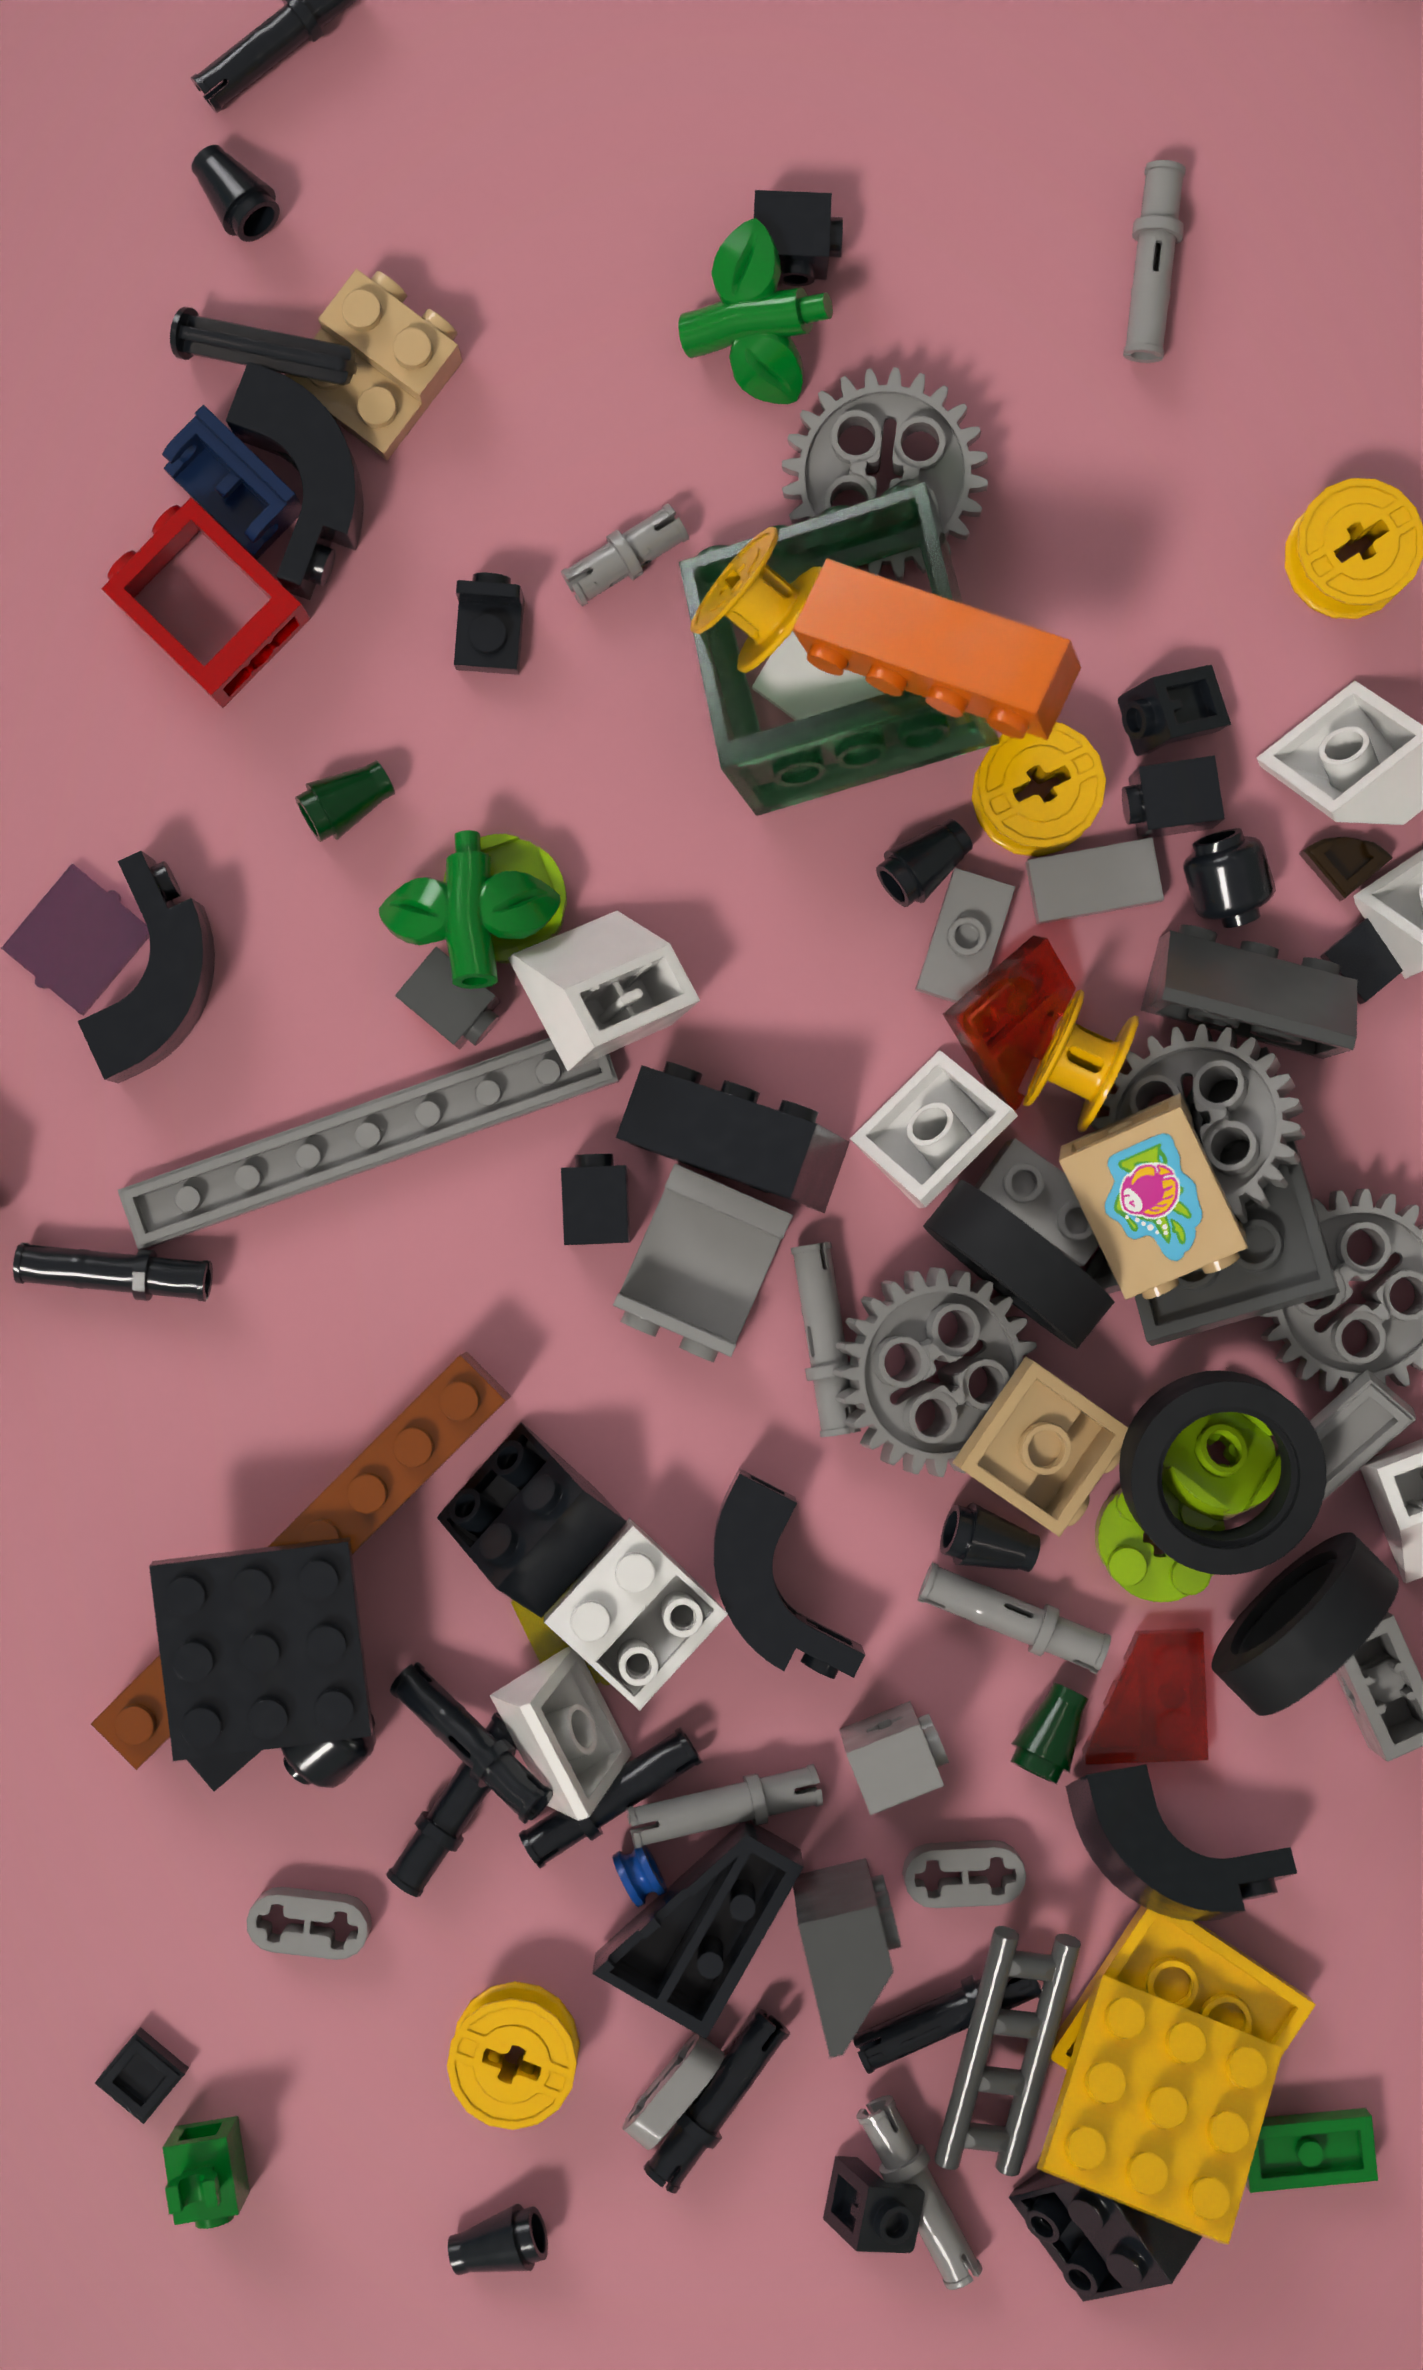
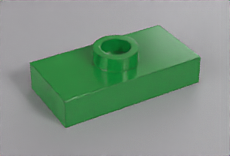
M1366 2108L1264 2117L1247 2177L1246 2187L1250 2193L1378 2181L1372 2115Z

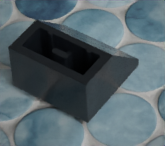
M522 1423L515 1428L436 1517L497 1590L540 1618L546 1614L627 1522L590 1482Z
M1041 2170L1016 2187L1009 2196V2199L1024 2218L1030 2232L1039 2239L1062 2271L1068 2285L1077 2292L1083 2302L1172 2284L1203 2237Z

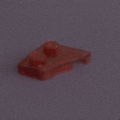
M1032 935L943 1013L944 1018L986 1087L1014 1111L1020 1107L1025 1095L1018 1092V1088L1032 1059H1043L1052 1040L1054 1024L1059 1017L1063 1016L1076 989L1048 938Z
M1199 1628L1135 1631L1124 1655V1665L1119 1677L1112 1682L1103 1702L1105 1708L1090 1741L1086 1740L1082 1748L1083 1762L1086 1765L1209 1760L1204 1632Z

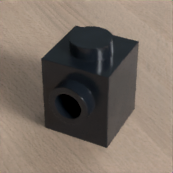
M755 190L754 218H758L767 228L776 245L781 267L779 283L787 286H807L812 284L815 279L826 280L829 257H841L843 217H831L832 193Z

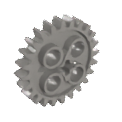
M893 367L887 385H879L872 368L866 369L865 388L856 390L846 376L842 377L841 391L843 397L837 401L821 390L818 393V398L824 412L820 416L802 410L800 418L804 426L809 430L808 435L789 434L787 438L788 444L794 450L801 453L800 458H790L782 461L783 471L798 477L799 481L788 484L782 490L784 498L802 500L803 502L789 514L792 524L808 521L812 524L803 536L804 544L810 546L822 539L827 542L823 550L822 562H825L826 558L834 560L841 553L846 556L845 565L857 568L860 562L868 563L869 573L878 576L880 575L882 565H891L897 581H902L905 572V562L913 560L923 574L928 572L927 553L932 549L944 559H949L951 557V550L946 540L949 534L958 539L967 540L970 532L960 520L961 515L980 517L982 507L976 501L969 498L968 495L969 493L986 491L988 486L987 479L971 474V470L986 464L988 456L986 452L969 451L968 449L980 437L981 430L979 426L960 429L959 424L967 414V406L961 404L949 411L944 408L948 387L942 386L929 397L924 394L925 374L919 373L910 388L901 386L899 368ZM887 419H894L897 425L892 457L893 473L902 476V479H892L889 484L886 526L883 532L878 533L873 529L877 500L876 478L869 476L868 473H876L880 469L884 423ZM852 426L867 428L875 438L873 446L862 455L848 454L841 449L838 443L842 433ZM914 432L929 433L938 444L937 452L926 461L910 459L902 449L903 441L907 436ZM845 490L860 492L868 502L866 511L855 520L841 519L834 514L831 508L835 497ZM907 496L921 497L928 502L931 508L930 517L919 526L904 525L897 519L894 513L896 505Z
M1199 1024L1194 1041H1187L1178 1027H1173L1171 1045L1165 1048L1153 1036L1148 1037L1150 1056L1142 1059L1137 1054L1128 1051L1126 1058L1133 1070L1128 1075L1118 1073L1114 1082L1118 1090L1116 1094H1108L1102 1105L1103 1108L1109 1111V1116L1095 1118L1091 1126L1098 1130L1146 1109L1149 1102L1161 1094L1175 1096L1181 1093L1191 1114L1182 1081L1186 1076H1192L1195 1108L1207 1123L1200 1127L1204 1151L1235 1217L1242 1223L1247 1222V1212L1244 1203L1252 1199L1258 1205L1267 1209L1270 1203L1262 1189L1268 1183L1276 1187L1286 1188L1288 1183L1278 1170L1279 1165H1294L1300 1162L1297 1153L1286 1145V1142L1305 1138V1132L1301 1125L1287 1121L1304 1112L1298 1098H1283L1296 1087L1289 1074L1273 1077L1281 1066L1273 1053L1257 1060L1261 1047L1253 1037H1250L1237 1049V1036L1232 1028L1226 1027L1217 1042H1213L1211 1033L1205 1024ZM1228 1079L1238 1082L1237 1090L1229 1100L1222 1103L1208 1101L1210 1090L1217 1082ZM1234 1140L1250 1142L1249 1152L1241 1162L1232 1165L1220 1163L1221 1152L1228 1143Z
M1357 1189L1351 1206L1342 1190L1330 1192L1329 1210L1318 1199H1313L1340 1293L1324 1297L1314 1307H1308L1302 1303L1260 1315L1262 1317H1272L1274 1322L1261 1335L1264 1341H1278L1281 1339L1284 1341L1285 1344L1275 1358L1278 1362L1288 1363L1296 1358L1301 1359L1295 1375L1298 1379L1307 1381L1319 1370V1389L1331 1392L1337 1385L1340 1377H1342V1385L1345 1390L1367 1369L1385 1385L1387 1375L1398 1386L1406 1387L1410 1385L1406 1367L1411 1365L1419 1371H1423V1224L1418 1227L1414 1225L1420 1207L1417 1205H1407L1396 1214V1195L1392 1193L1383 1194L1375 1207H1373L1369 1189ZM1357 1230H1362L1368 1234L1373 1247L1371 1256L1361 1265L1353 1262L1347 1253L1348 1239ZM1393 1253L1399 1254L1400 1261L1396 1266L1379 1275L1374 1281H1371L1363 1288L1361 1294L1366 1300L1364 1304L1348 1303L1337 1311L1338 1313L1330 1319L1324 1330L1317 1332L1314 1329V1324L1317 1320L1335 1310L1340 1304H1343L1351 1297L1353 1290L1348 1284L1350 1281L1366 1282L1370 1280L1385 1265ZM1404 1277L1413 1286L1415 1297L1410 1308L1400 1313L1391 1304L1389 1294L1393 1284ZM1358 1320L1367 1330L1368 1338L1362 1351L1351 1355L1342 1345L1341 1337L1347 1324Z
M930 1267L925 1282L919 1271L908 1270L904 1272V1290L895 1281L884 1280L881 1282L885 1298L884 1302L866 1296L861 1299L863 1307L869 1314L866 1321L854 1318H847L845 1321L850 1329L857 1334L855 1342L845 1341L837 1342L836 1344L838 1350L851 1356L850 1365L833 1369V1375L850 1380L851 1386L835 1396L836 1401L856 1405L857 1409L849 1415L845 1423L847 1426L855 1429L869 1427L864 1433L860 1444L871 1450L884 1444L880 1456L881 1461L894 1466L903 1457V1470L916 1475L919 1474L924 1463H926L928 1473L937 1477H944L949 1461V1464L955 1471L965 1474L963 1470L952 1462L1023 1361L1022 1356L1037 1348L1036 1342L1018 1340L1016 1336L1028 1323L1025 1317H1005L1012 1305L1013 1299L1009 1296L999 1295L990 1300L994 1284L991 1281L978 1280L970 1288L971 1276L970 1272L955 1270L948 1282L945 1268ZM951 1311L958 1323L957 1333L949 1343L944 1344L940 1339L938 1327L941 1318ZM978 1340L982 1341L983 1347L980 1351L972 1356H962L969 1352ZM899 1344L905 1353V1364L897 1375L890 1377L885 1368V1357L889 1349ZM934 1360L948 1362V1364L937 1371L940 1380L938 1384L925 1381L936 1372ZM982 1367L987 1375V1386L984 1392L974 1399L968 1388L969 1379L977 1368ZM912 1387L905 1391L896 1403H891L890 1396L892 1393L900 1388ZM930 1399L935 1408V1418L928 1429L920 1432L915 1422L916 1411L924 1401Z

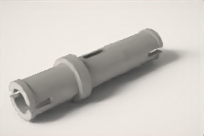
M1156 160L1146 164L1141 217L1137 218L1133 223L1132 237L1138 243L1131 289L1127 339L1123 357L1140 363L1159 362L1164 358L1163 345L1171 293L1175 244L1180 243L1183 239L1184 224L1178 219L1182 183L1186 167L1181 163L1170 160Z
M831 1242L791 1248V1254L794 1256L801 1312L811 1364L810 1368H805L807 1381H813L821 1427L820 1437L838 1436L861 1431V1428L855 1429L847 1426L845 1423L849 1415L856 1410L855 1405L837 1402L835 1397L851 1386L850 1380L833 1375V1369L850 1365V1361L848 1362L847 1354L836 1348L837 1342H845L831 1256Z
M933 1562L927 1571L917 1599L921 1603H928L972 1621L977 1625L984 1626L1028 1644V1651L1041 1657L1044 1652L1089 1669L1094 1674H1097L1098 1670L1101 1669L1111 1643V1635L1102 1634L1059 1616L1060 1610L1046 1604L1041 1609L999 1592L992 1587L982 1585L943 1569Z
M811 1764L805 1768L759 1778L758 1774L743 1776L744 1782L642 1806L626 1807L628 1823L632 1827L656 1821L653 1825L630 1830L634 1847L638 1849L644 1845L751 1820L755 1826L767 1824L768 1816L810 1806H822L823 1796L821 1789L811 1787L794 1792L796 1788L820 1783L814 1764Z
M887 2095L876 2098L866 2104L871 2114H868L866 2109H860L856 2117L864 2127L882 2162L879 2171L886 2183L916 2184L925 2192L918 2232L940 2271L946 2288L949 2290L962 2288L974 2281L968 2270H971L973 2276L978 2277L983 2270L982 2265L972 2252L927 2166L930 2161L929 2154L924 2145L914 2142L896 2107L893 2096Z

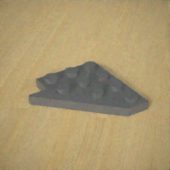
M1267 1047L1261 1048L1257 1060L1270 1054ZM1232 1079L1217 1082L1210 1090L1208 1101L1222 1103L1229 1100L1235 1094L1238 1082ZM1192 1087L1186 1099L1193 1117L1194 1130L1204 1149L1200 1127L1207 1123L1195 1108ZM1234 1140L1228 1143L1221 1152L1220 1163L1232 1165L1241 1162L1249 1152L1250 1142ZM1296 1141L1286 1142V1145L1297 1153L1300 1158L1299 1164H1280L1278 1167L1288 1186L1281 1188L1268 1183L1262 1189L1270 1203L1267 1209L1258 1205L1252 1199L1244 1203L1248 1221L1245 1223L1241 1222L1246 1232L1248 1248L1238 1252L1240 1258L1235 1263L1213 1273L1206 1274L1200 1268L1178 1278L1179 1284L1174 1289L1152 1299H1144L1142 1294L1135 1296L1145 1338L1151 1346L1340 1293ZM1099 1247L1085 1272L1108 1294L1120 1291L1121 1289Z

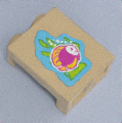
M1181 1093L1061 1146L1059 1162L1125 1300L1142 1294L1144 1299L1161 1296L1179 1284V1277L1200 1268L1206 1274L1222 1270L1240 1258L1238 1252L1248 1248L1246 1232L1241 1222L1237 1221L1192 1126V1116Z

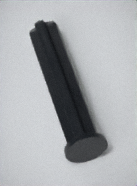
M190 307L180 308L171 324L170 345L173 354L178 359L188 360L196 355L245 366L250 361L279 373L342 386L349 384L353 374H356L358 363L355 362V351L350 346L199 316L194 308Z

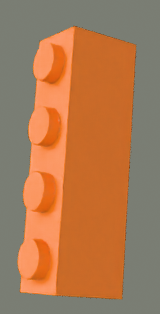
M827 558L793 628V632L807 653L806 659L813 666L826 673L841 676L844 670L865 676V680L871 686L886 694L902 696L904 690L925 697V701L941 713L952 717H962L965 711L987 719V724L994 730L1016 739H1022L1028 733L1048 740L1081 670V665L1070 639Z

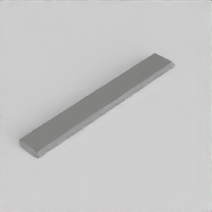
M547 1038L117 1191L138 1250L147 1249L619 1082L609 1054L568 1072L551 1039Z

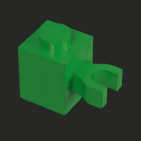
M238 2116L175 2126L162 2147L168 2181L165 2187L169 2215L173 2214L174 2225L195 2222L197 2228L209 2229L233 2220L234 2215H239L250 2193Z

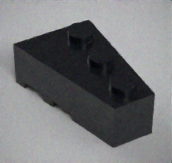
M666 1061L663 1072L641 1065L616 1136L617 1139L703 1171L749 1185L751 1188L793 1200L808 1208L825 1213L850 1142L815 1123L819 1112L786 1100L781 1101L779 1110L757 1104L759 1092L725 1080L720 1091L700 1085L702 1073Z
M752 1821L739 1823L667 1888V1893L658 1896L595 1953L592 1974L707 2039L804 1868L801 1849L763 1827L755 1826Z

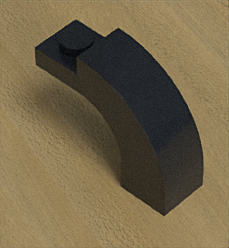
M248 361L226 422L233 434L242 442L282 457L300 473L303 485L302 508L276 576L282 586L291 594L310 600L316 584L324 586L331 574L336 554L335 549L330 548L332 542L356 551L361 534L364 506L359 471L338 424L327 408L311 392L281 373Z
M143 851L121 859L118 863L148 928L150 955L147 968L138 985L125 998L78 1021L104 1080L118 1084L157 1065L182 1044L202 1015L208 1001L214 976V941L204 906L192 898L175 905L173 899L180 897L181 891L172 871L165 861L156 864L155 860Z
M739 1468L721 1504L714 1534L715 1577L721 1600L729 1618L743 1639L760 1656L782 1671H785L795 1649L804 1652L801 1662L812 1670L832 1679H835L838 1671L854 1678L865 1657L862 1645L796 1611L781 1595L773 1577L775 1548L797 1505L796 1498Z
M1147 1765L1087 1774L1065 1786L1076 1829L1094 1863L1106 1878L1127 1897L1156 1913L1187 1921L1221 1920L1245 1911L1244 1900L1278 1893L1275 1881L1297 1874L1291 1847L1225 1859L1203 1856L1185 1847L1172 1835L1160 1816Z

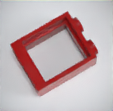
M190 497L182 507L174 505L158 518L152 528L154 535L137 552L134 550L128 551L112 565L107 575L109 581L101 589L205 692L224 708L311 618L302 604ZM199 531L270 599L205 666L134 599Z

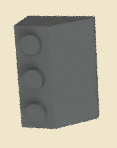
M1180 925L1178 932L1170 930L1159 938L1140 1011L1197 1026L1205 1024L1208 1029L1223 1032L1226 1027L1232 1028L1238 1037L1246 1039L1253 1037L1257 1042L1321 1059L1354 1050L1357 1038V980L1339 975L1340 965L1310 957H1304L1301 965L1277 959L1279 949L1252 941H1242L1240 949L1216 943L1218 935L1216 932L1192 925Z
M866 1858L802 1873L793 1885L798 1926L830 2058L841 2056L845 2053L894 1972L889 1950L901 1947L883 1875L870 1877Z

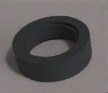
M960 1180L923 1225L925 1230L973 1273L982 1280L994 1283V1290L1002 1296L1011 1297L1013 1305L1075 1349L1082 1344L1115 1303L1112 1297L1092 1277L1057 1247L1000 1203L966 1181Z
M1221 1370L1205 1371L1184 1376L1169 1383L1151 1396L1137 1412L1128 1427L1121 1448L1119 1462L1121 1489L1125 1502L1135 1521L1166 1555L1176 1562L1200 1572L1235 1575L1255 1571L1274 1563L1294 1549L1305 1537L1322 1506L1326 1488V1462L1320 1439L1314 1427L1294 1403L1268 1384L1245 1374ZM1220 1412H1237L1250 1415L1264 1422L1270 1429L1280 1452V1479L1271 1501L1254 1519L1229 1530H1202L1180 1521L1169 1509L1162 1487L1163 1464L1171 1444L1187 1426L1202 1417Z
M1346 1532L1335 1535L1313 1547L1289 1565L1243 1610L1219 1643L1212 1659L1211 1668L1256 1715L1267 1716L1277 1713L1315 1690L1343 1666L1365 1643L1390 1609L1399 1588L1398 1578L1355 1534Z

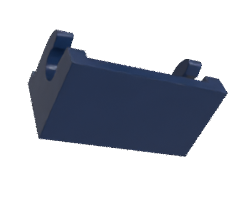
M202 405L194 413L196 416L164 449L162 455L169 461L164 470L257 560L299 517L302 505L296 494L205 405Z

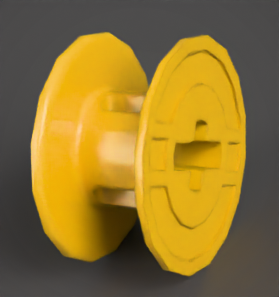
M1349 478L1327 487L1294 522L1285 543V571L1293 591L1310 609L1331 618L1359 619L1380 611L1415 578L1423 559V524L1416 507L1399 489L1377 479ZM1365 536L1371 541V546L1362 555L1357 553L1343 563L1336 557V554L1346 543L1348 546H1351Z
M768 527L756 535L735 556L711 586L691 621L690 631L702 634L725 616L746 633L748 638L744 642L737 659V670L743 673L758 667L791 634L822 567L814 566L802 573L790 584L766 563L771 557L778 541V529L776 527Z
M1056 722L1048 740L1026 733L1022 739L1002 734L993 741L974 774L971 799L978 823L994 843L1013 854L1040 857L1064 850L1081 837L1083 832L1091 826L1103 805L1106 777L1100 755L1087 738L1069 726ZM1030 776L1033 777L1037 784L1044 783L1056 776L1061 784L1054 786L1045 797L1047 801L1045 803L1039 795H1032L1020 802L1014 796L1025 790L1031 781Z
M1080 989L1069 1002L1042 1054L1026 1092L1023 1105L1027 1107L1032 1105L1047 1081L1085 1099L1077 1125V1130L1082 1133L1086 1131L1094 1120L1118 1076L1133 1042L1139 1024V1017L1134 1015L1129 1018L1114 1041L1076 1023L1084 1001V991Z
M513 1981L491 1986L469 2002L457 2022L447 2061L452 2092L467 2113L488 2126L516 2130L538 2125L560 2109L573 2087L580 2045L575 2019L561 1999L539 1985ZM512 2045L524 2049V2054L518 2058L516 2064L504 2060L505 2054L510 2051Z

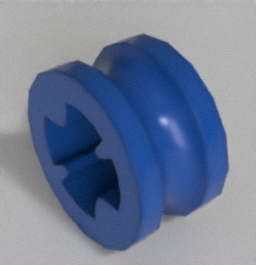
M647 1845L638 1849L634 1847L633 1852L630 1854H623L621 1851L613 1854L612 1858L617 1873L628 1895L637 1907L646 1904L645 1898L649 1893L654 1892L659 1896L667 1893L663 1876Z

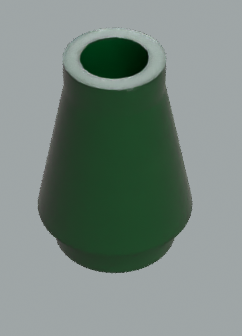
M376 760L361 768L306 783L307 791L296 796L295 800L310 830L317 840L321 842L331 836L336 840L341 838L383 800L394 795L395 790L385 770Z
M1053 1683L1046 1698L1011 1743V1745L1016 1747V1750L1010 1762L1057 1785L1063 1771L1070 1773L1082 1714L1089 1699L1065 1686Z

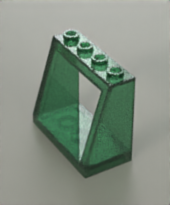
M925 482L914 486H895L883 492L880 497L852 506H834L823 511L818 517L794 525L772 526L778 529V541L766 564L790 584L814 566L823 567L826 558L851 567H858L920 547L932 593L963 604L940 515ZM753 538L729 546H711L702 550L698 556L679 562L691 621L711 586L728 564ZM724 616L713 627L702 634L693 633L720 768L756 816L1000 743L997 731L987 724V719L965 711L962 717L946 715L931 707L925 701V697L905 690L902 696H892L885 693L761 731L746 674L737 670V659L740 651L732 622Z

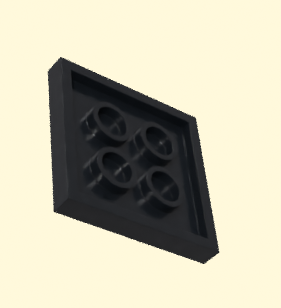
M350 1537L153 1561L149 1565L173 1761L372 1736L373 1726Z

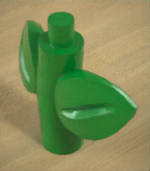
M753 218L741 224L725 239L714 258L711 274L715 290L721 301L682 313L678 323L679 337L682 348L689 358L707 355L731 346L729 359L734 379L743 391L761 401L773 404H790L796 402L801 393L804 369L801 355L791 336L809 334L812 330L813 322L831 319L833 316V305L827 292L808 296L801 287L777 291L781 275L778 251L767 228L758 218Z
M465 830L454 835L455 853L446 858V883L431 877L417 878L404 883L379 907V916L386 928L406 943L424 945L446 940L453 985L460 988L477 989L489 987L498 982L491 934L498 938L524 939L541 930L552 919L561 901L560 895L554 889L530 874L518 871H502L491 876V857L481 852L480 833Z

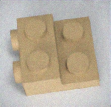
M356 268L318 318L321 329L313 338L350 346L355 351V362L358 363L356 374H353L349 384L343 386L289 374L285 376L311 392L327 408L337 424L385 460H388L463 360L458 344L453 341L457 336V331L447 320L431 309H427L422 317L403 304L407 295L394 280L380 271H376L370 279Z
M1025 1356L952 1463L1060 1537L1067 1526L1074 1525L1084 1515L1090 1501L1089 1494L1102 1475L1109 1473L1119 1464L1121 1448L1128 1427L1038 1363Z

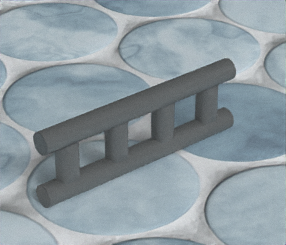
M1005 1926L994 1928L935 2154V2162L940 2167L948 2170L958 2169L963 2150L972 2149L998 2152L995 2163L996 2169L1007 2176L1019 2175L1081 1942L1076 1937L1068 1934L1056 1935L1051 1955L1016 1951L1019 1940L1018 1932ZM1009 1977L1044 1981L1036 2012L1001 2009ZM994 2035L1028 2039L1020 2070L986 2066ZM979 2092L1013 2096L1005 2126L971 2123Z

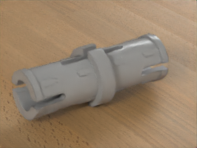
M667 503L662 506L661 510L623 534L615 530L606 536L607 544L568 569L561 570L566 584L571 592L574 591L576 593L575 598L582 607L588 604L589 600L627 576L631 580L638 578L643 574V566L679 543L689 540L688 533L680 518H674L676 512L670 504Z

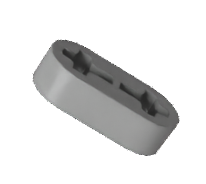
M995 1840L942 1842L920 1845L908 1854L904 1861L902 1872L907 1892L912 1899L920 1905L930 1908L994 1906L1010 1903L1020 1895L1026 1881L1024 1864L1015 1849L1005 1842ZM1000 1857L1005 1868L1013 1869L1012 1874L1002 1876L1001 1886L996 1888L990 1886L987 1877L969 1876L968 1871L989 1869L991 1864L990 1858ZM936 1860L941 1871L959 1872L960 1877L941 1878L938 1882V1889L929 1891L926 1889L923 1880L915 1879V1874L925 1872L926 1861Z
M276 1887L263 1892L251 1907L247 1917V1932L252 1942L263 1950L273 1953L334 1960L347 1959L357 1954L364 1946L372 1927L371 1914L367 1906L357 1897L348 1894L289 1887ZM274 1904L284 1906V1917L305 1921L304 1924H287L282 1934L272 1933V1922L262 1920V1916L268 1915ZM337 1912L347 1913L348 1924L358 1926V1931H350L346 1941L340 1942L335 1940L336 1934L334 1929L314 1926V1923L332 1922Z
M694 2034L640 2097L625 2119L622 2129L645 2149H652L668 2133L713 2078L725 2054L708 2039Z

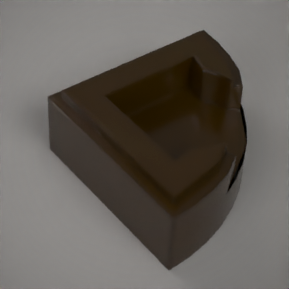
M1350 837L1325 838L1299 853L1339 901L1349 896L1393 858L1374 842Z

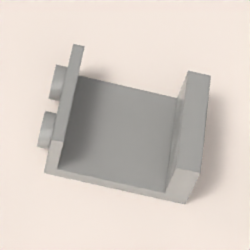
M674 1164L665 1184V1190L624 1284L613 1303V1306L625 1311L620 1322L656 1337L660 1326L684 1336L679 1348L711 1362L715 1361L718 1352L731 1357L771 1261L793 1215Z

